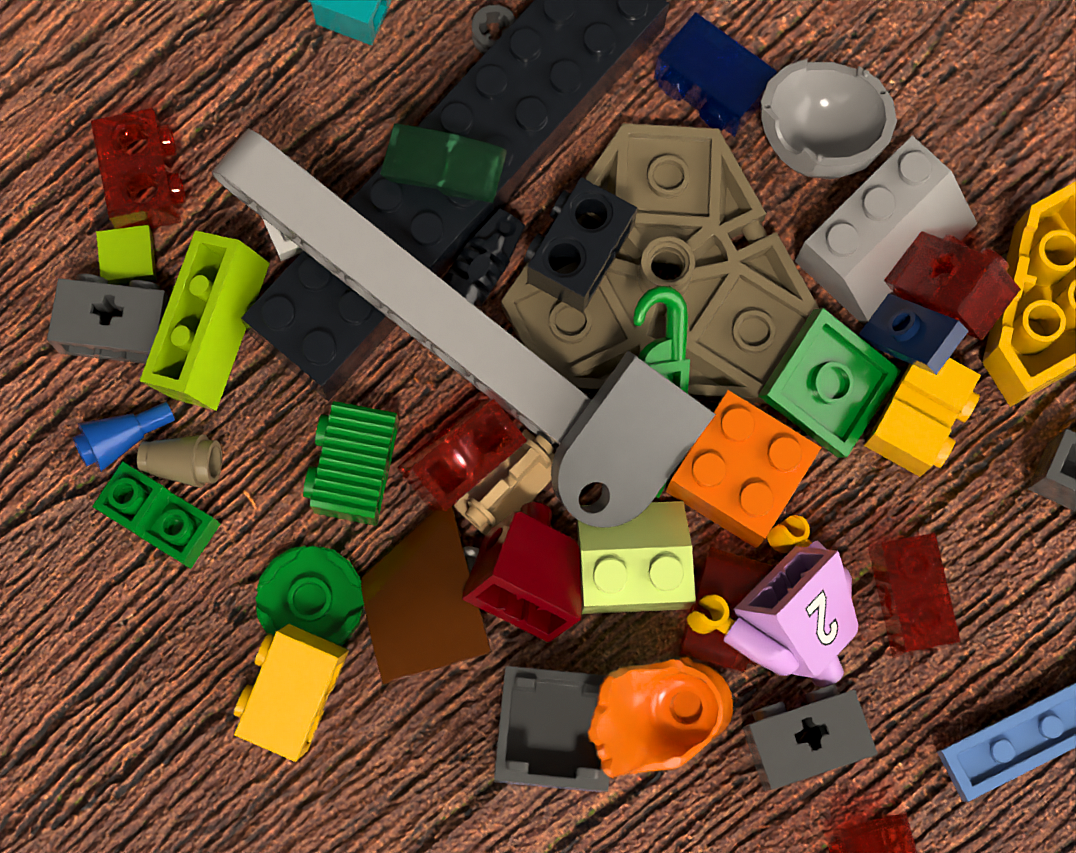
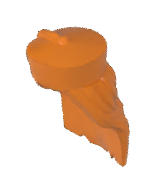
M689 657L671 659L655 664L620 667L616 671L610 672L599 686L597 706L594 708L588 730L589 738L595 743L598 757L601 759V770L613 779L625 774L680 768L712 739L718 737L726 730L733 714L732 694L725 679L716 670L702 663L693 662Z

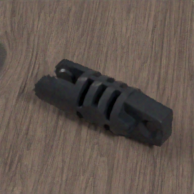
M499 208L482 228L469 238L442 280L473 305L482 306L510 264V258L525 228V224L510 213Z

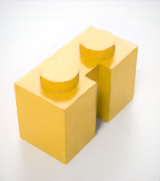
M951 358L947 360L937 375L909 363L864 446L919 477L929 470L932 465L941 468L956 443V440L949 437L952 425L956 419L965 423L979 401L980 395L973 392L981 375Z
M291 624L276 631L275 636L268 633L255 659V664L262 667L254 687L249 684L246 685L236 704L234 716L241 719L234 735L297 762L309 750L323 716L324 706L330 692L334 689L349 650Z

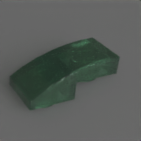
M394 123L380 175L390 182L436 188L446 196L493 203L507 151L502 147L463 136Z

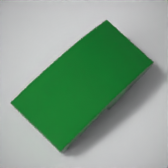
M123 461L92 505L100 513L189 569L193 567L221 525L210 515L181 499L163 485Z

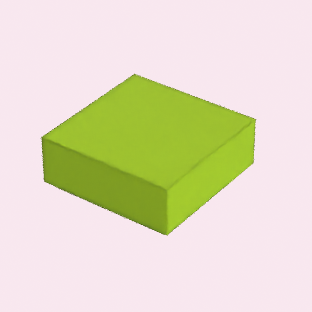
M149 225L96 231L100 277L109 281L108 284L122 285L129 284V281L157 280L153 234Z

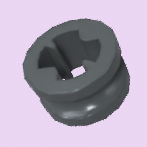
M488 5L481 8L475 14L472 20V41L475 48L482 55L497 41L490 39V33L486 36L482 35L487 33V25L499 23V30L505 26L506 28L502 30L503 35L516 21L514 14L506 7L500 5Z

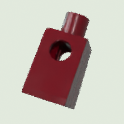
M529 502L520 508V512H512L488 531L467 580L462 600L549 643L581 620L579 546L574 539L550 527L552 511L548 506L538 502Z

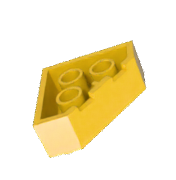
M1076 181L1031 205L1014 226L982 361L1010 407L1076 371Z

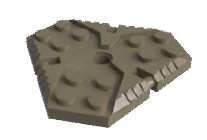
M623 123L585 179L638 207L635 226L583 313L529 284L527 268L529 264L527 263L501 301V307L520 343L585 394L597 393L627 351L639 357L640 352L647 344L655 339L665 337L667 309L664 303L659 302L651 306L641 326H636L633 323V317L639 299L649 289L656 286H670L681 293L687 304L686 358L690 359L688 394L695 400L708 399L710 401L722 400L729 390L749 403L768 404L758 395L813 309H819L817 303L777 232L769 236L767 235L761 224L765 219L766 212L719 129ZM594 213L583 214L577 219V222L584 228L589 226L595 229L604 224V220ZM744 234L749 245L737 251L731 239ZM558 257L550 263L551 268L561 274L571 273L578 268L576 261L569 257ZM659 263L671 264L677 269L680 276L674 280H663L657 277L651 268Z

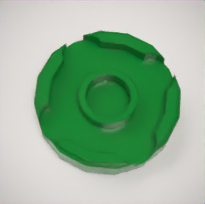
M315 546L291 548L271 561L260 576L257 586V618L267 634L270 633L275 636L276 631L291 624L340 646L349 640L361 623L364 611L361 579L351 562L333 549Z

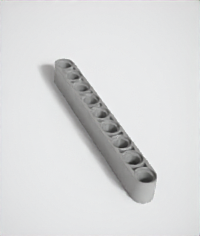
M246 129L211 171L215 179L229 192L537 436L541 435L553 446L554 450L557 451L562 440L592 399L255 131Z

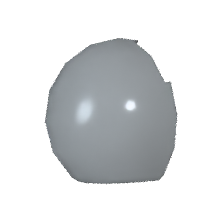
M808 58L784 66L768 81L761 100L760 115L764 132L771 147L780 159L799 174L831 180L866 169L891 141L897 123L893 99L881 81L860 66L855 69L835 62H807Z

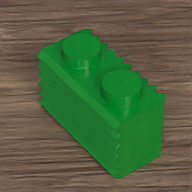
M333 401L330 414H321L316 430L315 445L322 446V453L318 467L309 466L303 490V497L310 498V507L315 514L372 526L378 525L400 423L397 413Z

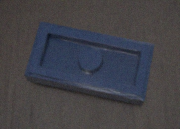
M888 293L858 336L875 349L937 375L966 336L968 330L959 320Z

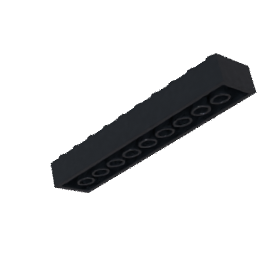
M534 0L347 204L440 278L454 263L469 238L474 236L499 208L503 209L664 31L669 2L666 0ZM304 250L241 317L252 338L327 401L338 392L397 326L396 323Z

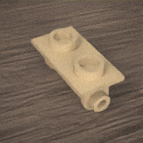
M526 429L453 507L486 536L488 531L512 512H520V508L524 504L532 502L551 482V468L555 455L552 453L554 450L553 446L541 435L535 437Z

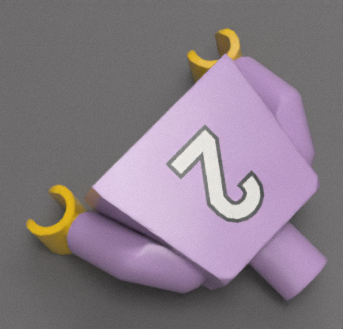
M792 515L773 527L767 535V540L774 550L788 554L734 608L738 619L734 621L729 617L728 604L722 597L708 595L699 600L698 603L709 610L712 615V621L697 611L689 614L687 621L692 630L700 634H707L715 629L726 635L724 642L750 660L778 675L786 676L793 674L809 677L814 685L818 687L831 686L837 683L844 675V670L837 655L854 638L859 626L852 602V576L842 565L838 551L827 550L818 540L812 543L808 539L810 527L807 520L802 516Z

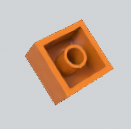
M728 390L714 411L716 415L691 447L672 477L666 493L679 501H684V504L757 549L766 539L822 447Z

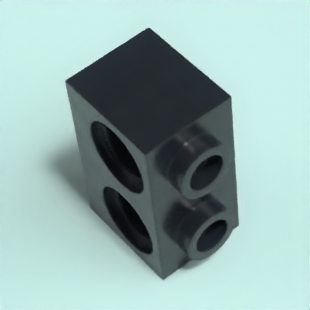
M581 177L572 192L564 189L558 197L550 214V217L555 221L547 235L544 236L538 233L531 242L524 257V262L529 264L527 266L528 283L583 313L635 226L638 207ZM594 213L604 220V224L595 229H587L582 227L577 222V219L583 214ZM558 257H569L576 261L578 268L571 273L561 274L554 271L550 263Z

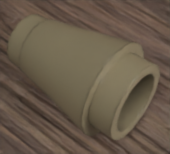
M205 434L155 440L152 442L143 441L137 452V467L139 472L143 474H150L202 488L206 483L214 484L219 479L222 468V449L217 440H209Z

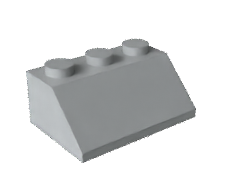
M911 136L804 242L795 262L865 326L888 293L904 299L978 223L952 171L914 136Z

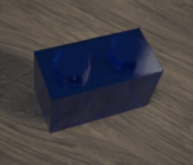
M695 12L658 56L654 78L658 81L662 91L669 97L677 101L683 99L697 109L702 120L711 128H717L720 131L724 129L736 137L761 106V100L768 81L778 71Z

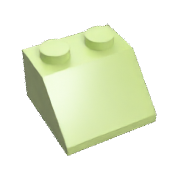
M684 501L651 502L636 518L615 527H594L577 520L582 614L690 609L696 602L692 543Z

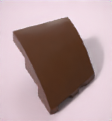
M451 500L439 505L360 578L368 627L382 684H388L492 653L480 608L462 600V594L471 571Z

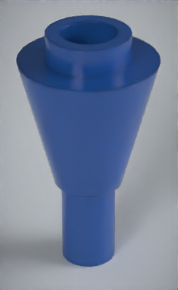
M163 402L137 415L132 413L78 423L81 434L72 438L85 466L87 467L95 463L100 472H102L142 440L144 434L175 421L168 403Z

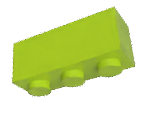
M195 230L139 381L173 400L217 411L246 331L241 317L256 302L270 263L240 240Z

